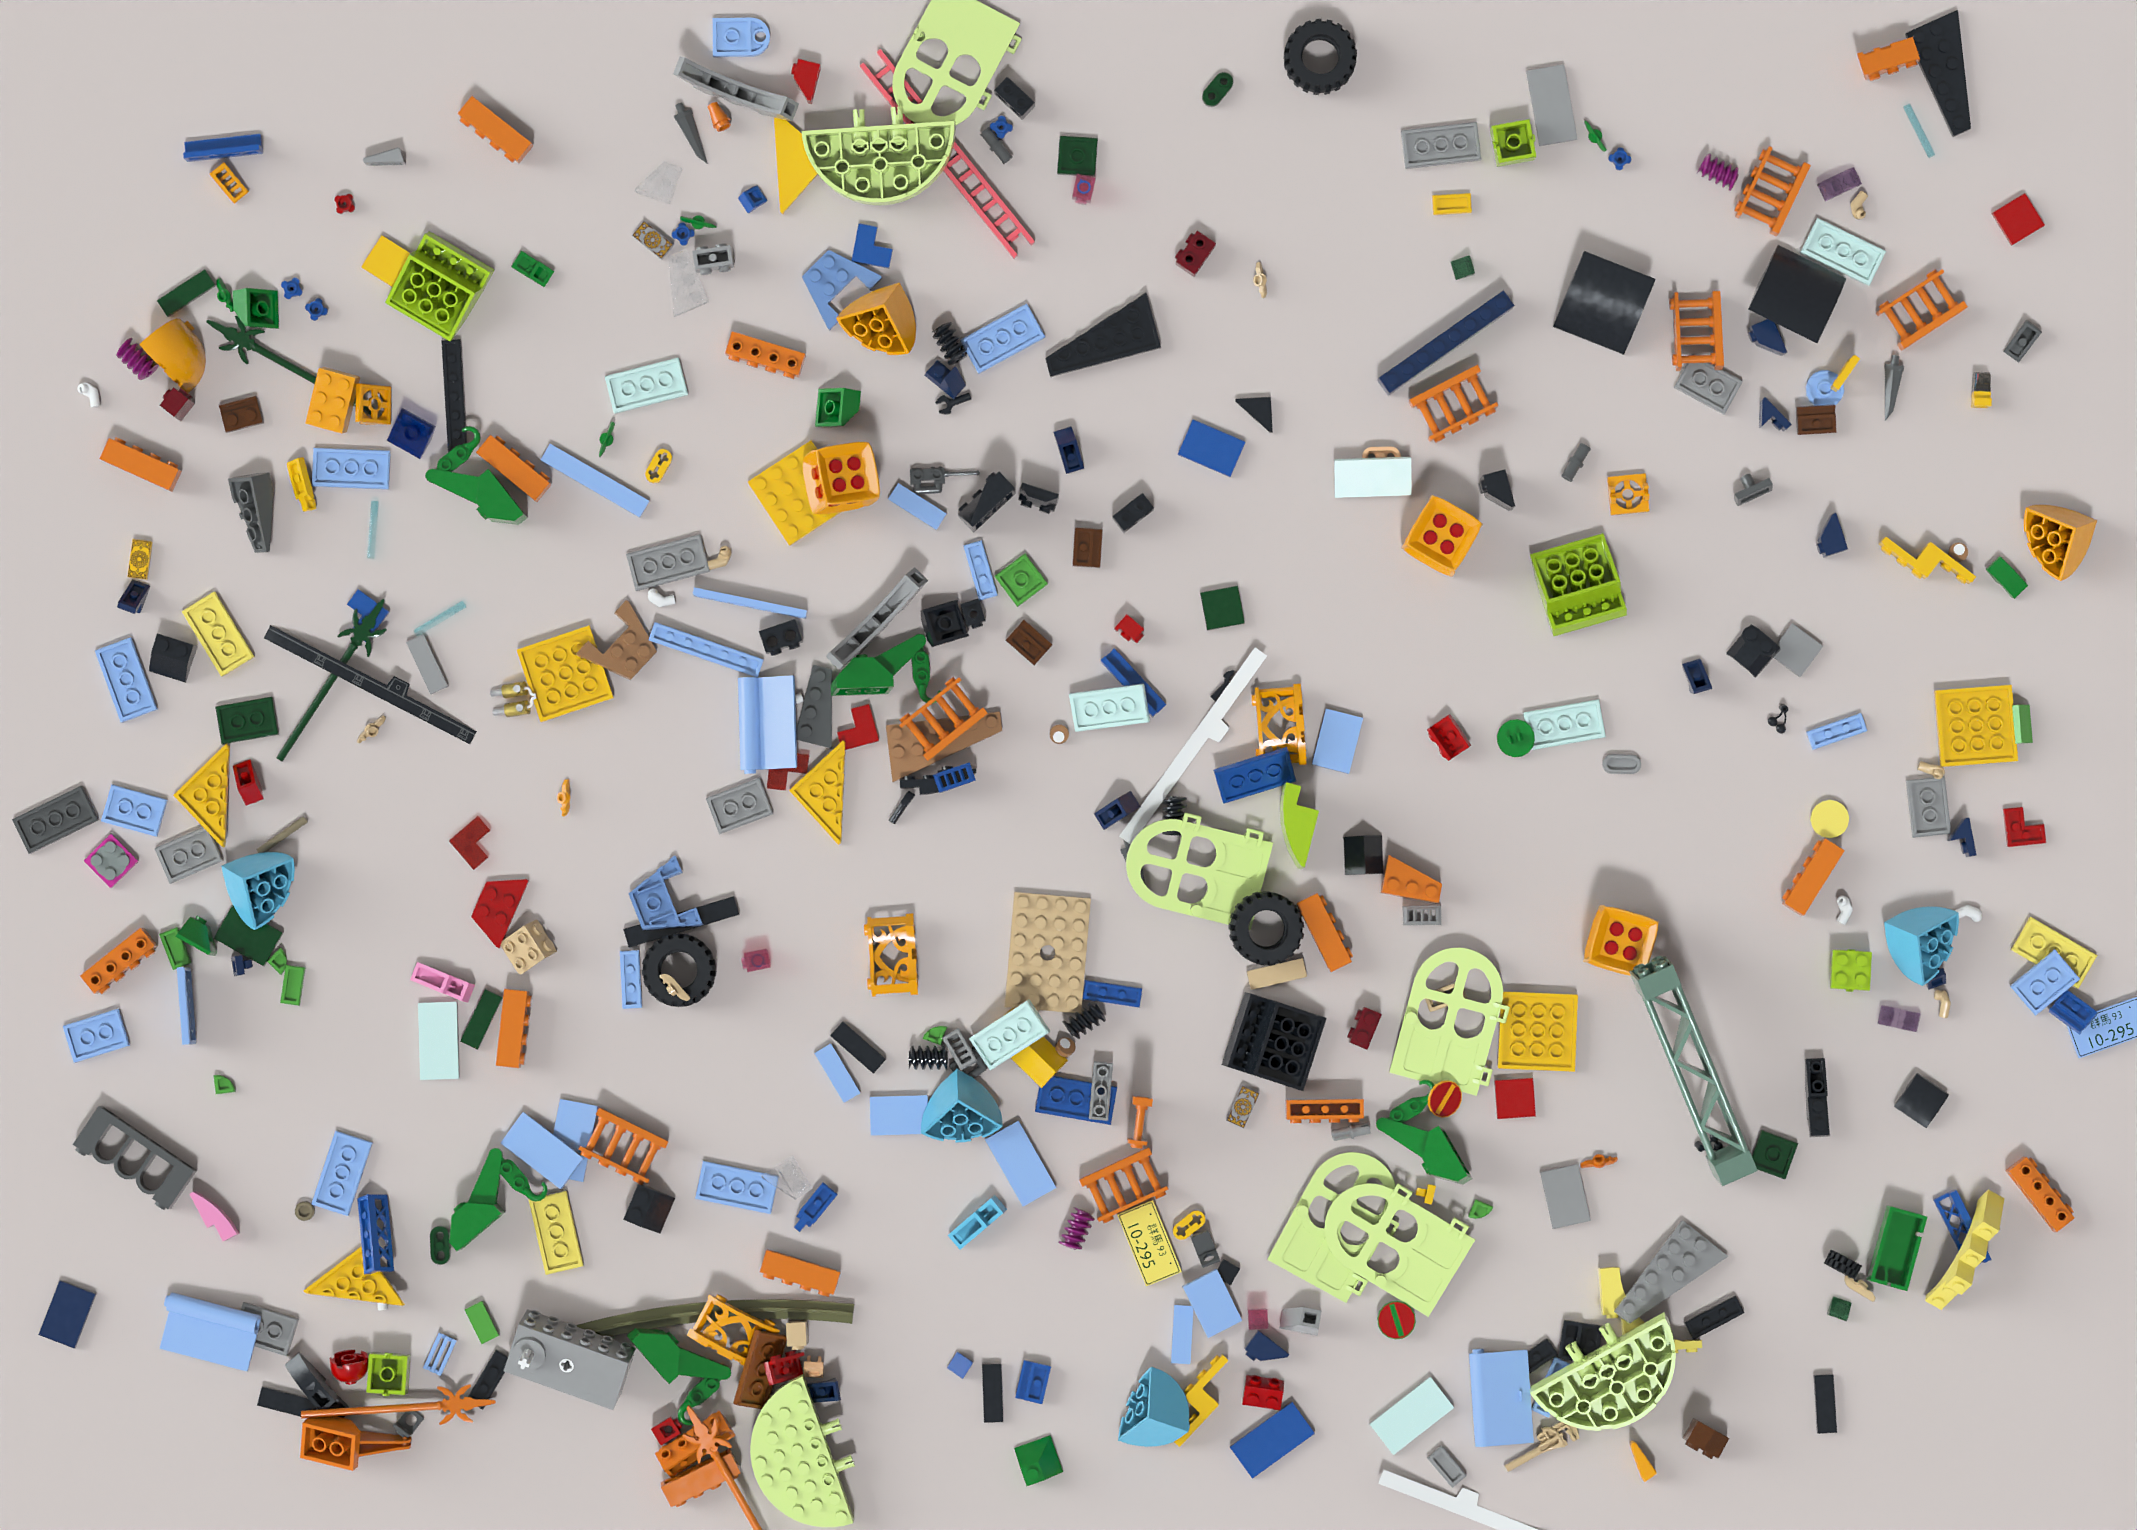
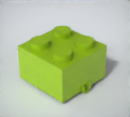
M1530 119L1491 127L1490 133L1497 167L1535 160V135L1532 134Z
M1848 949L1847 951L1832 950L1830 989H1845L1846 992H1853V990L1870 991L1872 952L1855 951L1854 949Z
M370 1353L366 1393H379L382 1396L408 1394L411 1355Z

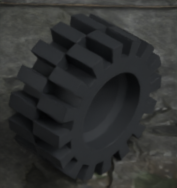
M1830 1250L1824 1262L1827 1266L1852 1279L1857 1277L1862 1267L1857 1262L1833 1250Z

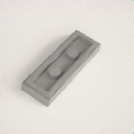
M423 634L406 642L430 694L448 687L425 635Z

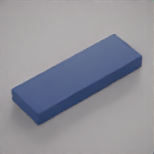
M1085 980L1083 999L1140 1008L1142 988Z

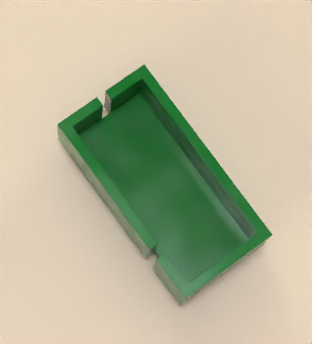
M1886 1206L1866 1280L1908 1291L1922 1237L1915 1234L1916 1232H1924L1927 1216Z

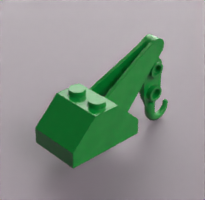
M467 426L463 428L462 432H473L474 439L469 443L456 446L438 461L436 469H429L426 472V480L477 504L479 507L476 510L485 520L489 519L492 522L515 525L521 524L528 517L489 469L479 477L453 472L469 459L481 439L480 433L475 427Z
M917 634L876 657H868L866 654L856 655V658H853L831 683V696L888 694L894 687L893 676L911 659L913 681L918 689L920 698L923 702L927 703L932 698L926 695V689L930 680L929 656L923 650V646L926 644L925 636Z
M1429 1080L1419 1081V1085H1428L1430 1087V1091L1435 1086V1084ZM1429 1094L1422 1097H1413L1392 1109L1388 1118H1379L1377 1120L1376 1127L1423 1159L1424 1163H1422V1166L1427 1174L1429 1173V1175H1433L1436 1178L1462 1185L1473 1179L1442 1127L1437 1126L1428 1132L1403 1124L1423 1111L1428 1104Z
M491 1149L468 1202H461L453 1209L455 1213L451 1216L449 1243L456 1251L462 1250L505 1213L500 1205L497 1204L500 1175L503 1176L515 1191L535 1202L541 1201L546 1197L548 1189L545 1182L541 1183L543 1186L542 1193L535 1195L531 1191L527 1177L512 1160L504 1159L501 1149Z
M635 1328L627 1335L628 1339L668 1384L676 1379L678 1375L703 1378L688 1392L684 1403L678 1409V1419L684 1425L693 1424L691 1420H686L684 1417L687 1406L689 1405L692 1408L701 1405L718 1390L721 1380H726L731 1376V1370L728 1366L677 1346L679 1341L669 1331L665 1333L663 1330Z

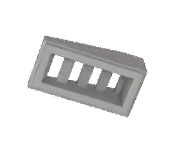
M394 148L363 159L364 163L368 166L406 164L400 148Z
M1402 906L1403 925H1441V906ZM1409 910H1413V921H1409ZM1417 910H1420V921H1417ZM1424 910H1428V921H1424ZM1432 910H1436V921H1432Z
M959 1028L942 1037L961 1071L977 1062ZM960 1037L961 1040L950 1045V1042ZM962 1043L964 1044L963 1047L954 1052L953 1049ZM964 1050L968 1051L964 1055L957 1057V1054L963 1052ZM968 1056H971L972 1059L961 1064V1060L965 1059Z

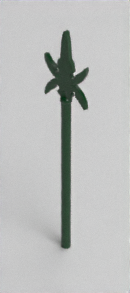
M235 316L238 327L241 329L240 332H237V329L233 327H226L211 320L206 321L211 327L221 332L228 341H234V345L228 344L219 347L220 350L230 351L238 348L242 361L249 364L246 352L243 351L245 347L247 351L257 352L315 384L316 376L263 348L258 343H255L254 338L250 339V335L255 336L265 333L264 330L253 329L246 332V327L238 316ZM363 406V411L371 415V410L367 406Z
M382 599L372 612L362 619V625H358L357 609L354 610L352 621L355 628L346 629L337 636L340 638L354 633L349 647L340 659L341 662L347 664L355 650L358 649V646L363 645V641H366L367 657H370L372 652L370 638L378 637L387 631L384 628L382 630H375L373 633L370 632L376 625V619L383 608L385 599ZM331 673L276 757L278 760L283 762L338 676Z

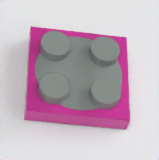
M110 834L84 860L110 888L139 862L113 834Z

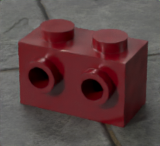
M1199 231L1189 235L1186 240L1188 245L1184 250L1180 249L1175 256V259H1177L1175 265L1193 277L1196 276L1216 246L1214 241Z
M173 387L172 390H167L163 395L164 400L159 406L179 421H182L195 403L191 401L193 397L182 388L177 390Z
M1363 1007L1362 1010L1358 1009L1354 1019L1357 1020L1354 1028H1350L1347 1038H1350L1349 1043L1368 1050L1382 1014Z

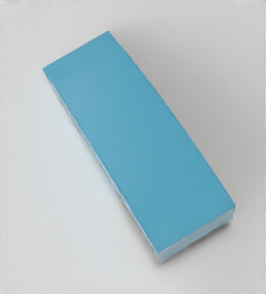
M994 1195L948 1234V1237L961 1250L1001 1216L1007 1208Z

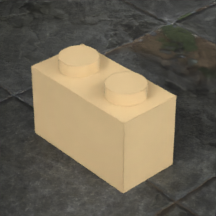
M807 1320L788 1321L786 1323L787 1347L792 1346V1350H800L807 1346Z

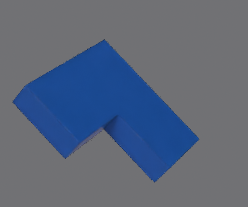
M858 224L852 262L889 269L893 249L874 246L878 227Z
M359 589L347 603L349 607L353 610L357 609L358 613L362 615L358 625H362V619L368 616L378 604ZM382 608L374 629L370 630L371 633L378 629L389 614V611L385 608Z

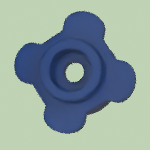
M999 116L995 123L990 124L991 130L997 134L999 139H1003L1008 132L1013 130V126L1008 124L1004 116Z
M1620 147L1614 154L1609 155L1608 160L1613 162L1616 170H1622L1625 164L1631 162V157Z
M680 223L677 229L672 232V238L677 239L681 245L685 246L688 244L690 237H693L695 233L692 229L686 227L685 223Z
M293 278L291 281H283L281 283L286 299L302 295L303 291L300 289L299 279Z
M320 298L305 306L313 321L328 313Z

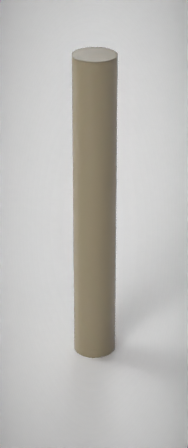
M304 816L256 850L258 853L267 852L308 823L307 819Z

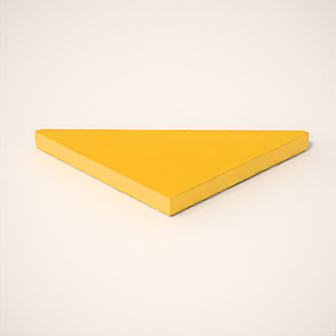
M774 117L780 213L784 214L818 174L806 154L802 133L787 120Z
M844 740L789 790L838 845L842 841L846 744Z
M225 744L173 795L223 848L226 846L230 746L228 744Z
M362 1246L303 1290L306 1294L397 1306L405 1305L383 1272L364 1274Z

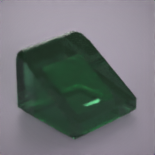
M1470 255L1450 262L1455 280L1475 274Z
M1833 1296L1827 1315L1847 1321L1851 1302Z

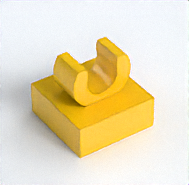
M1427 1184V1189L1417 1187L1415 1195L1424 1197L1423 1203L1432 1205L1436 1186Z

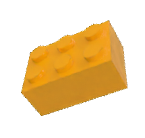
M327 367L318 368L305 424L341 434L346 433L355 402L356 384L359 383L360 377Z

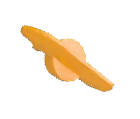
M569 779L564 780L562 792H559L557 795V801L562 804L560 810L563 817L568 814L570 809Z

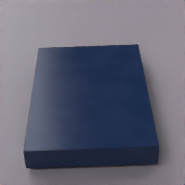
M60 1280L38 1335L75 1349L96 1294Z

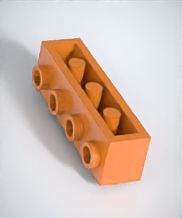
M473 96L469 98L457 113L461 118L459 121L466 127L471 125L476 129L474 131L476 135L481 139L486 137L490 140L489 145L497 151L499 149L504 151V157L512 163L514 161L520 163L533 147L529 140Z
M733 331L731 332L725 352L731 361L739 362L743 360L747 362L746 365L758 368L759 365L765 367V371L776 374V371L782 372L784 377L790 379L800 377L806 358L805 353Z
M490 435L476 453L534 501L538 502L550 488L551 484L548 482L550 478L542 471L539 474L534 471L535 466L527 459L523 462L519 458L521 454L512 447L510 450L504 446L506 442L499 436L494 438Z
M115 437V440L108 439L99 459L173 492L182 472L177 469V464L167 461V463L161 462V457L150 453L148 456L142 453L143 449L135 445L130 448L125 445L126 441Z
M1826 838L1816 842L1812 849L1815 852L1811 857L1808 856L1802 865L1805 868L1801 874L1798 872L1792 880L1794 883L1791 890L1787 889L1782 896V899H1784L1782 904L1800 916L1805 915L1845 851Z
M1316 893L1296 903L1329 971L1333 972L1351 963L1350 958L1353 955L1349 947H1344L1342 941L1345 939L1340 929L1336 931L1333 925L1336 921L1331 912L1327 913L1325 909L1327 903L1323 895L1319 896Z
M139 928L81 974L80 977L94 994L99 992L103 994L110 989L109 985L113 981L118 982L126 976L124 973L128 969L134 970L141 964L139 961L142 958H149L156 952L154 949L158 945L144 928Z
M504 989L496 1066L521 1068V1064L524 1065L525 1053H522L523 1045L527 1044L528 1037L527 1034H524L525 1026H529L530 1015H527V1007H531L532 996L529 995V991Z
M1364 1099L1285 1100L1286 1120H1290V1123H1302V1119H1309V1123H1321V1119H1329V1123H1339L1340 1119H1348V1122H1359V1119L1364 1118Z
M2022 1157L2009 1167L2006 1172L2052 1231L2058 1232L2075 1218L2072 1215L2074 1211L2067 1203L2064 1205L2060 1200L2061 1194L2055 1188L2052 1189L2048 1183L2050 1181L2046 1175L2038 1172L2036 1169L2038 1166L2031 1157L2029 1159Z
M769 1249L766 1250L760 1272L764 1273L763 1277L774 1280V1277L782 1279V1283L791 1286L793 1283L800 1284L801 1289L811 1291V1288L819 1290L818 1294L827 1297L830 1294L834 1295L841 1271Z
M720 1411L712 1413L707 1419L702 1421L709 1428L708 1432L712 1433L711 1428L714 1419L717 1418L718 1431L715 1437H721L728 1441L735 1436L729 1422ZM694 1426L692 1427V1429L685 1433L690 1436H695L696 1439H700L698 1436L695 1435ZM681 1434L668 1445L662 1446L655 1455L664 1471L672 1478L697 1461L696 1453L699 1445L688 1442L683 1437V1434ZM705 1448L702 1449V1450H703V1455H702V1457H704L705 1455H707V1453H706L707 1450H706Z
M729 1448L719 1454L733 1479H736L741 1470ZM711 1457L678 1473L672 1478L670 1477L662 1481L661 1489L670 1506L676 1505V1507H679L692 1497L698 1498L702 1496L704 1491L708 1489L714 1490L720 1487L721 1483L726 1480Z

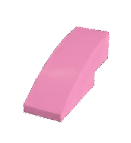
M417 962L410 979L467 1003L475 987L472 983Z
M196 1191L190 1193L206 1227L209 1228L215 1225L222 1241H226L239 1234L234 1223L217 1204Z

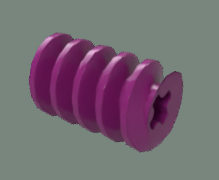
M1709 153L1705 156L1697 173L1701 170V177L1709 174V181L1715 177V184L1723 181V188L1729 184V191H1731L1739 176L1738 167L1731 171V164L1724 167V160L1717 164L1718 157L1711 161V154Z
M129 338L120 346L116 356L118 359L122 358V363L127 364L128 369H133L132 373L134 375L138 374L139 380H144L151 376L159 365L152 366L154 360L147 361L149 355L145 354L142 356L143 348L136 350L138 343L131 345L133 338Z
M1073 1207L1077 1213L1070 1214L1074 1220L1067 1221L1071 1227L1064 1228L1068 1234H1062L1061 1236L1065 1241H1059L1058 1243L1076 1250L1083 1248L1079 1242L1086 1241L1082 1235L1089 1234L1085 1228H1091L1092 1225L1088 1221H1094L1095 1218L1090 1213Z

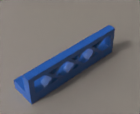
M261 134L184 142L185 152L183 153V158L187 162L263 154Z
M1115 648L1100 660L1122 686L1144 684L1149 715L1152 718L1166 706V703Z
M1953 1189L1933 1199L1959 1251L1962 1246L1958 1240L1960 1232L1968 1233L1972 1219L1957 1190ZM1949 1197L1952 1203L1950 1211L1942 1209L1939 1201ZM1951 1215L1959 1217L1961 1221L1959 1228L1950 1225ZM1988 1251L1986 1258L1982 1261L1983 1263L1992 1260Z
M367 1194L357 1198L364 1274L394 1271L388 1196ZM375 1200H381L382 1202L380 1211L375 1207ZM378 1218L383 1221L384 1227L382 1230L377 1226ZM380 1237L385 1240L384 1248L379 1245L378 1239ZM382 1256L387 1260V1267H381L380 1258Z

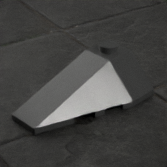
M255 473L228 478L234 503L239 505L241 510L239 516L241 520L244 519L248 527L246 532L254 552H269L273 503L270 473Z

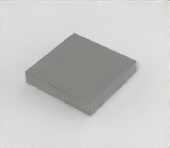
M1792 623L1778 641L1777 645L1781 650L1774 659L1798 677H1801L1823 646Z

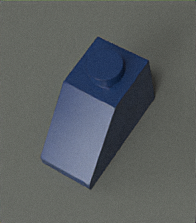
M1766 319L1749 328V339L1752 343L1755 342L1757 347L1780 356L1787 353L1774 322Z
M1072 426L1053 432L1066 474L1084 469Z
M1836 513L1829 516L1816 544L1819 554L1823 555V558L1848 549Z
M1129 791L1094 813L1103 830H1105L1141 806L1133 793Z
M1259 1330L1244 1347L1247 1351L1245 1355L1253 1361L1256 1358L1259 1361L1287 1358L1289 1356L1288 1352Z

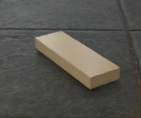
M1303 958L1246 971L1251 990L1307 977Z

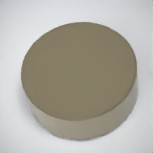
M307 1201L300 1202L295 1208V1215L301 1221L310 1220L315 1214L314 1206Z

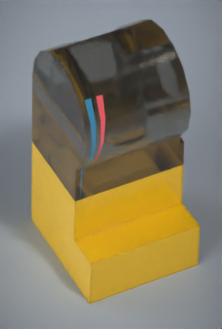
M1990 372L1973 373L1971 408H1989L1992 406Z

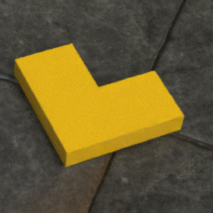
M1853 355L1847 360L1830 389L1835 392L1840 389L1860 360L1858 356Z

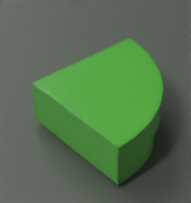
M279 948L267 961L280 975L283 974L287 965V957L282 948Z
M933 1027L925 1033L923 1039L941 1045L942 1037H944L947 1027Z
M213 1075L216 1094L236 1092L233 1083L228 1078L221 1075Z
M1475 1199L1468 1217L1473 1219L1482 1218L1492 1211L1493 1206Z

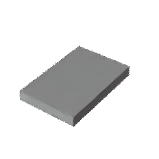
M1687 363L1674 388L1725 415L1743 381L1724 370H1714V365H1711V363Z
M1945 776L1941 779L1933 777L1906 780L1912 838L1951 834Z
M760 778L706 798L719 834L773 814Z
M204 827L154 848L169 884L223 861L214 838Z
M1578 1164L1540 1172L1552 1229L1591 1221Z
M243 1302L242 1311L261 1316L255 1347L288 1356L299 1319Z

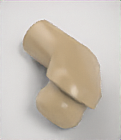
M1863 191L1859 192L1850 205L1852 215L1856 219H1863L1866 216L1862 204L1868 195Z
M728 546L720 548L717 559L707 561L710 570L728 564L731 558V550Z
M1920 761L1917 768L1919 771L1933 775L1936 779H1941L1945 774L1942 766L1928 764Z
M1943 989L1936 990L1934 998L1941 1002L1939 1017L1948 1018L1951 1005L1948 994Z

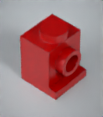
M1127 614L1114 628L1116 632L1121 630L1120 635L1128 642L1132 640L1138 643L1144 636L1142 633L1144 628Z
M670 1416L651 1428V1431L659 1444L663 1445L682 1433L680 1430L682 1425L677 1417L673 1419ZM666 1426L672 1427L670 1433L665 1431Z

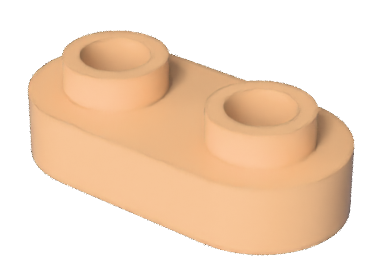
M1369 447L1362 454V458H1368L1369 454H1373L1375 458L1387 457L1388 454H1393L1394 457H1401L1399 450L1395 447Z

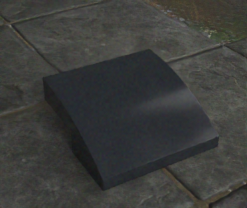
M1916 1073L1907 1085L1906 1090L1894 1104V1107L1927 1128L1949 1094L1919 1073Z
M1564 1320L1558 1358L1573 1361L1565 1349L1569 1344L1572 1347V1342L1577 1343L1583 1355H1588L1600 1348L1602 1333L1599 1331V1328L1601 1326Z

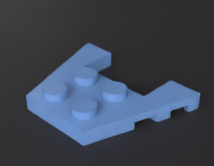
M830 250L802 276L829 330L838 323L836 318L839 314L828 304L855 277L869 290L882 279L879 274Z
M673 856L668 863L661 866L656 873L644 880L629 893L643 930L703 925L697 908L677 915L664 880L683 873L676 856Z

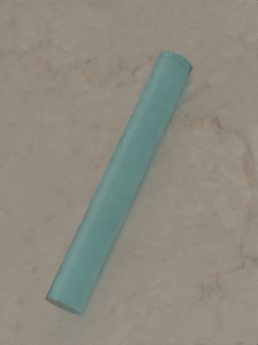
M1911 105L1904 106L1903 108L1928 158L1933 157L1935 153Z
M371 501L367 548V558L375 559L378 501Z
M462 600L413 630L417 637L466 608L465 603Z

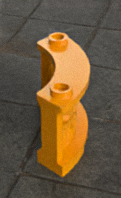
M1301 683L1293 684V687L1259 689V687H1255V695H1251L1252 706H1256L1259 749H1255L1256 756L1265 754V749L1268 746H1271L1273 751L1277 749V746L1281 749L1287 747L1289 752L1298 753L1289 754L1291 763L1307 765ZM1292 696V697L1286 698V699H1284V700H1282V701H1280V698H1279V697ZM1261 698H1276L1277 704L1275 706L1270 700H1268L1269 706L1265 707L1262 705ZM1286 706V711L1289 708L1293 709V714L1291 716L1286 715L1283 707ZM1279 710L1286 720L1296 722V726L1289 728L1284 733L1282 740L1277 738L1267 727L1272 717ZM1261 711L1267 713L1266 716L1264 717L1262 723H1261ZM1262 731H1263V733L1267 736V738L1269 739V740L1265 741L1264 743H1263ZM1292 733L1295 735L1294 741L1288 740V743H1285L1288 734Z
M909 913L906 916L886 918L867 917V924H864V935L868 936L870 955V978H867V988L871 990L872 997H876V994L910 992L911 995H918L914 914ZM895 925H905L894 931L891 927ZM888 926L890 934L886 935L885 931L880 929L882 934L877 937L874 933V927ZM898 937L899 941L905 939L906 944L899 946L896 938ZM874 941L877 942V943H880V944L878 945V947L876 948L875 952H874ZM891 941L899 951L908 953V957L898 961L894 971L880 958L881 953ZM875 962H876V964L879 966V968L881 969L880 971H878V972H876V973H875ZM902 964L907 965V970H906V971L900 970V974H899V973H898L899 967H900ZM880 976H883V983L888 981L889 976L892 977L891 984L877 985V980ZM896 980H899V981H902V982H906V983H898V984H895Z
M717 1294L716 1297L712 1295L707 1297L706 1305L687 1336L705 1347L708 1346L717 1350L718 1354L730 1360H737L744 1366L755 1329H765L768 1332L777 1334L780 1330L774 1327L775 1323L766 1318L763 1321L730 1305L726 1302L727 1299ZM714 1305L723 1309L722 1314H717L715 1311L717 1321L709 1317ZM728 1311L734 1313L736 1316H729V1317H728V1315H729V1312H728ZM708 1320L711 1324L701 1332L704 1324ZM741 1322L748 1340H738L730 1348L727 1347V1336L721 1327ZM749 1322L755 1324V1326L751 1328ZM715 1330H718L722 1334L721 1340H716L714 1338L715 1335H718V1333ZM739 1345H748V1347L743 1346L744 1350L742 1352L737 1350Z

